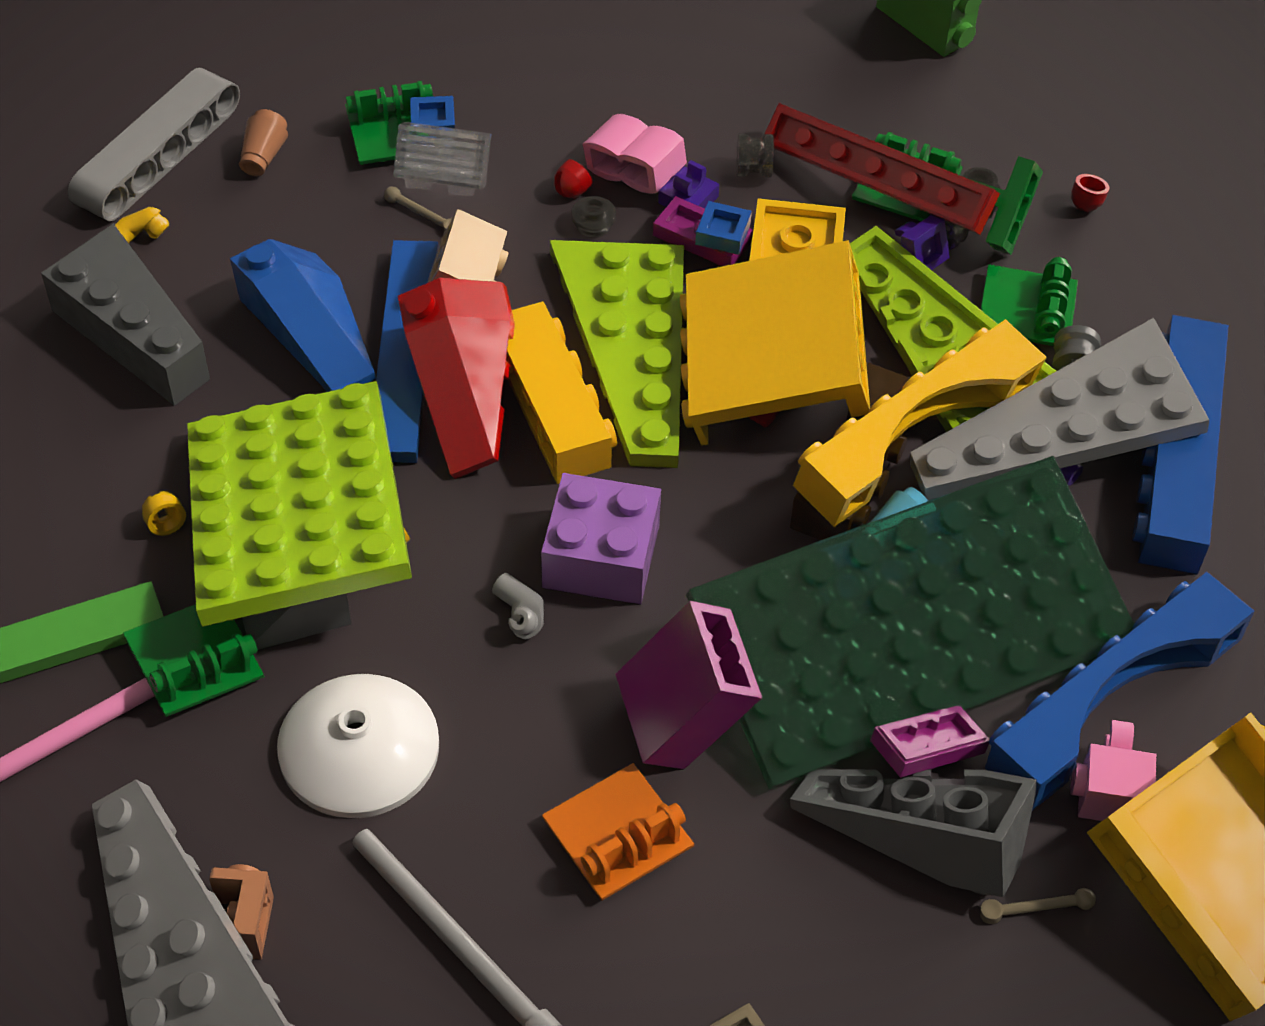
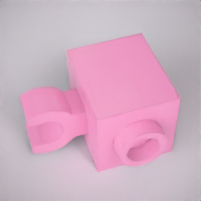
M1112 720L1110 735L1106 734L1104 745L1090 744L1083 764L1075 763L1071 776L1070 794L1079 796L1078 817L1103 821L1156 782V754L1132 750L1134 737L1133 723Z

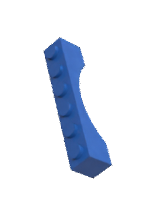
M1208 572L1204 573L1192 584H1189L1187 581L1182 582L1172 591L1166 600V604L1158 611H1155L1153 608L1145 611L1134 623L1132 631L1124 638L1118 635L1112 637L1101 648L1097 659L1086 666L1080 663L1074 667L1064 678L1062 687L1052 695L1046 691L1035 698L1027 708L1025 716L1015 724L1010 720L1003 723L989 739L988 743L991 749L985 769L1036 779L1037 789L1032 808L1033 811L1069 781L1079 754L1081 728L1091 712L1108 695L1130 681L1154 672L1181 667H1209L1242 640L1254 610Z

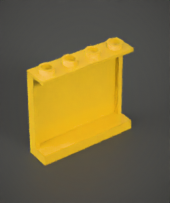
M849 240L686 274V293L680 294V306L684 320L687 321V328L681 329L680 336L683 351L687 356V363L681 364V376L684 388L688 392V399L682 400L681 407L686 427L694 428L701 446L708 444L709 424L835 400H846L851 417L867 415L870 409L859 271Z
M1249 713L1087 832L1230 1022L1256 1011L1265 1004V726L1261 725L1252 713Z

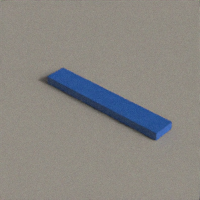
M393 240L376 377L382 400L392 462L417 463L424 402V391L404 332L398 295L428 282L439 247L437 241Z

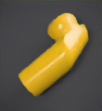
M147 207L121 218L115 226L126 241L130 243L143 230L151 238H158L169 227V221L159 214L161 210Z

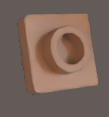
M244 864L232 865L229 868H212L209 881L213 893H215L221 904H229L227 915L253 955L252 959L262 960L274 899L268 872L259 871L255 867Z

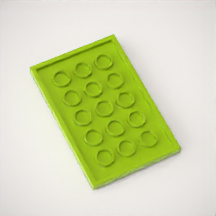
M377 381L365 384L354 383L342 389L316 395L304 394L289 401L271 405H255L244 411L222 416L211 415L199 421L187 423L196 611L202 626L412 578L382 400Z

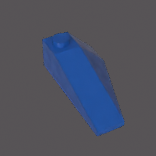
M268 239L230 258L241 302L327 392L342 389L354 383H369L376 379L340 277L316 253Z

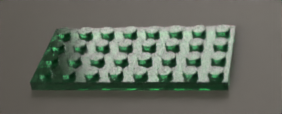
M1054 455L689 589L686 593L688 602L704 603L731 609L762 696V699L744 714L739 721L769 790L805 776L817 769L825 768L875 748L870 740L874 728L877 726L954 706H961L964 711H967L1072 669L1080 663L1084 664L1097 659L1101 648L1112 637L1118 635L1124 638L1132 631L1134 625Z

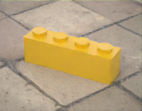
M544 301L512 310L515 328L513 339L508 340L506 361L510 364L507 380L556 483H560L562 473L585 476L611 468L612 447L617 446L615 429L609 418L602 419L599 413L597 393L592 384L585 385L582 379V367L579 357L574 350L568 351L565 345L566 339L561 321L558 317H551Z

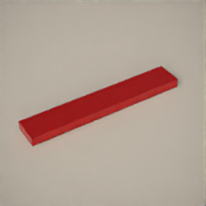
M778 103L761 140V143L767 147L981 235L1000 195L998 191L781 103Z

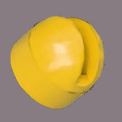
M160 491L152 497H147L142 505L143 519L149 530L156 535L172 534L181 528L186 520L184 507L172 493ZM165 509L167 515L159 518L157 512Z

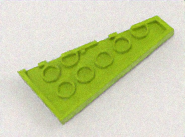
M873 227L850 243L859 271L860 290L912 376L918 372H922L925 375L934 369L935 364L945 353L952 349L959 352L966 347L971 337L980 329L985 327L991 330L998 325V323L879 227ZM1044 362L1033 384L1053 374L1056 370ZM990 407L952 409L936 414L945 431L948 432Z
M550 240V255L553 263H556L562 287L570 299L573 307V316L591 364L596 368L604 399H607L614 416L613 423L629 465L678 468L682 345L680 336L682 329L680 294H683L684 245Z

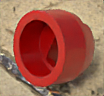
M572 159L566 160L554 175L556 192L563 197L577 198L592 185V178L588 171Z
M1078 175L1071 190V199L1074 206L1084 212L1096 210L1105 202L1110 189L1109 184L1104 179L1095 175Z

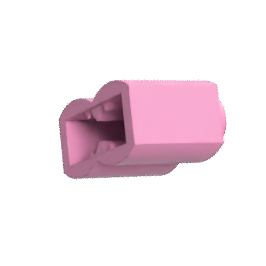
M625 114L613 115L583 143L587 169L606 180H622L631 188L643 193H657L687 163L684 139L675 131L661 126L648 127L641 120Z

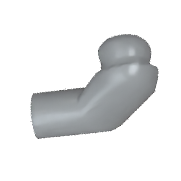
M502 574L494 583L492 593L512 607L511 618H509L508 624L513 633L522 639H529L537 635L544 625L543 599L538 593L510 574Z

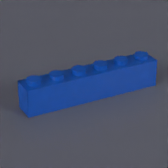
M1172 315L1167 332H1162L1209 418L1207 433L1143 448L1141 465L1148 467V475L1142 474L1136 502L1144 504V513H1137L1132 534V541L1140 543L1138 563L1198 574L1209 549L1229 325Z

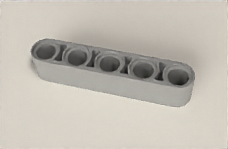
M203 68L192 70L77 171L68 187L70 202L107 221H114L119 218L232 115L240 99L238 85Z

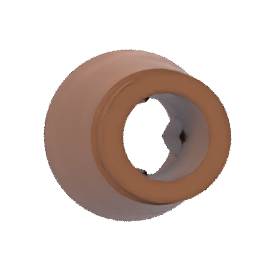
M260 109L247 119L241 160L239 162V167L245 173L252 176H262L265 169L287 140V122L281 115L271 110Z

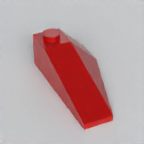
M437 278L398 295L405 336L450 475L456 479L498 462L504 418V408L500 405L503 380L508 379L510 364L506 361L508 340L513 339L515 328L507 287L503 282Z

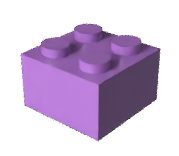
M562 473L541 552L542 588L642 604L660 523L661 489Z

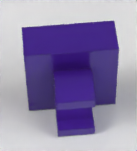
M690 160L687 167L683 166L659 190L658 203L667 207L673 198L677 196L702 208H706L708 201L714 202L719 197L720 184L706 177V167Z
M930 215L919 224L909 221L895 230V235L901 237L902 247L929 269L933 270L950 258L944 219Z

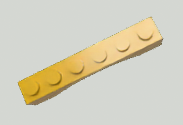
M1006 319L991 330L985 327L980 329L971 337L966 347L959 352L952 349L945 353L935 364L934 369L925 375L922 372L914 374L904 384L901 391L892 398L888 394L882 396L872 405L867 415L857 421L855 418L847 420L828 442L823 445L820 442H815L808 447L798 460L801 467L793 486L835 527L870 501L882 475L884 454L891 443L904 431L929 416L952 409L971 407L991 408L1031 386L1047 357Z

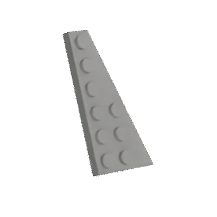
M1152 318L911 451L910 465L922 494L927 500L1204 434L1208 431L1209 418L1158 324Z
M134 780L92 803L128 1026H295L288 1023L277 1004L280 1000L271 985L264 983L251 962L253 955L215 893L207 890L198 875L201 870L195 860L184 852L175 837L177 832L150 786Z

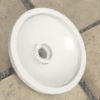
M354 674L337 677L308 691L293 705L286 715L280 728L277 743L280 769L284 780L292 792L301 801L317 811L343 818H365L380 815L410 800L430 778L439 753V735L436 720L424 699L413 689L397 680L373 674ZM352 723H364L357 729L347 727Z

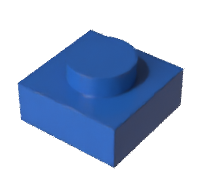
M453 96L410 98L412 140L456 138Z
M708 201L696 231L695 245L739 255L751 225L752 211Z

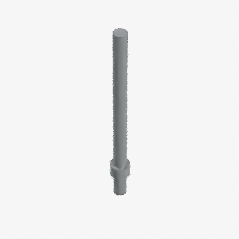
M364 829L355 836L352 845L521 1026H562L547 1009L539 1010L369 829Z

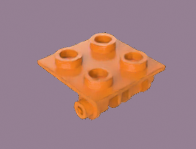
M634 763L542 814L546 824L601 901L694 847V842L681 826V824L686 822V817L681 807L677 803L669 806L663 803Z

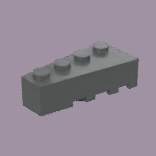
M114 223L41 272L52 311L174 406L210 380L201 339Z

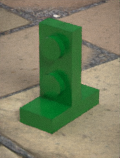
M1018 156L1005 190L978 182L1000 193L989 216L992 219L994 212L996 213L986 238V242L996 251L1009 255L1013 252L1043 174V170L1033 160Z

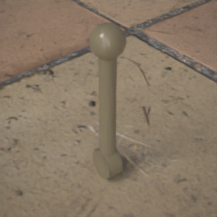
M388 187L384 192V198L388 203H399L443 227V232H445L452 218L445 219L404 197L397 187Z
M1081 888L1074 895L1001 904L995 899H988L982 903L980 917L985 923L996 924L1001 920L1002 916L1071 906L1088 910L1095 905L1096 895L1089 888Z

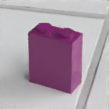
M689 601L615 674L640 756L645 764L685 769L762 699L731 609Z

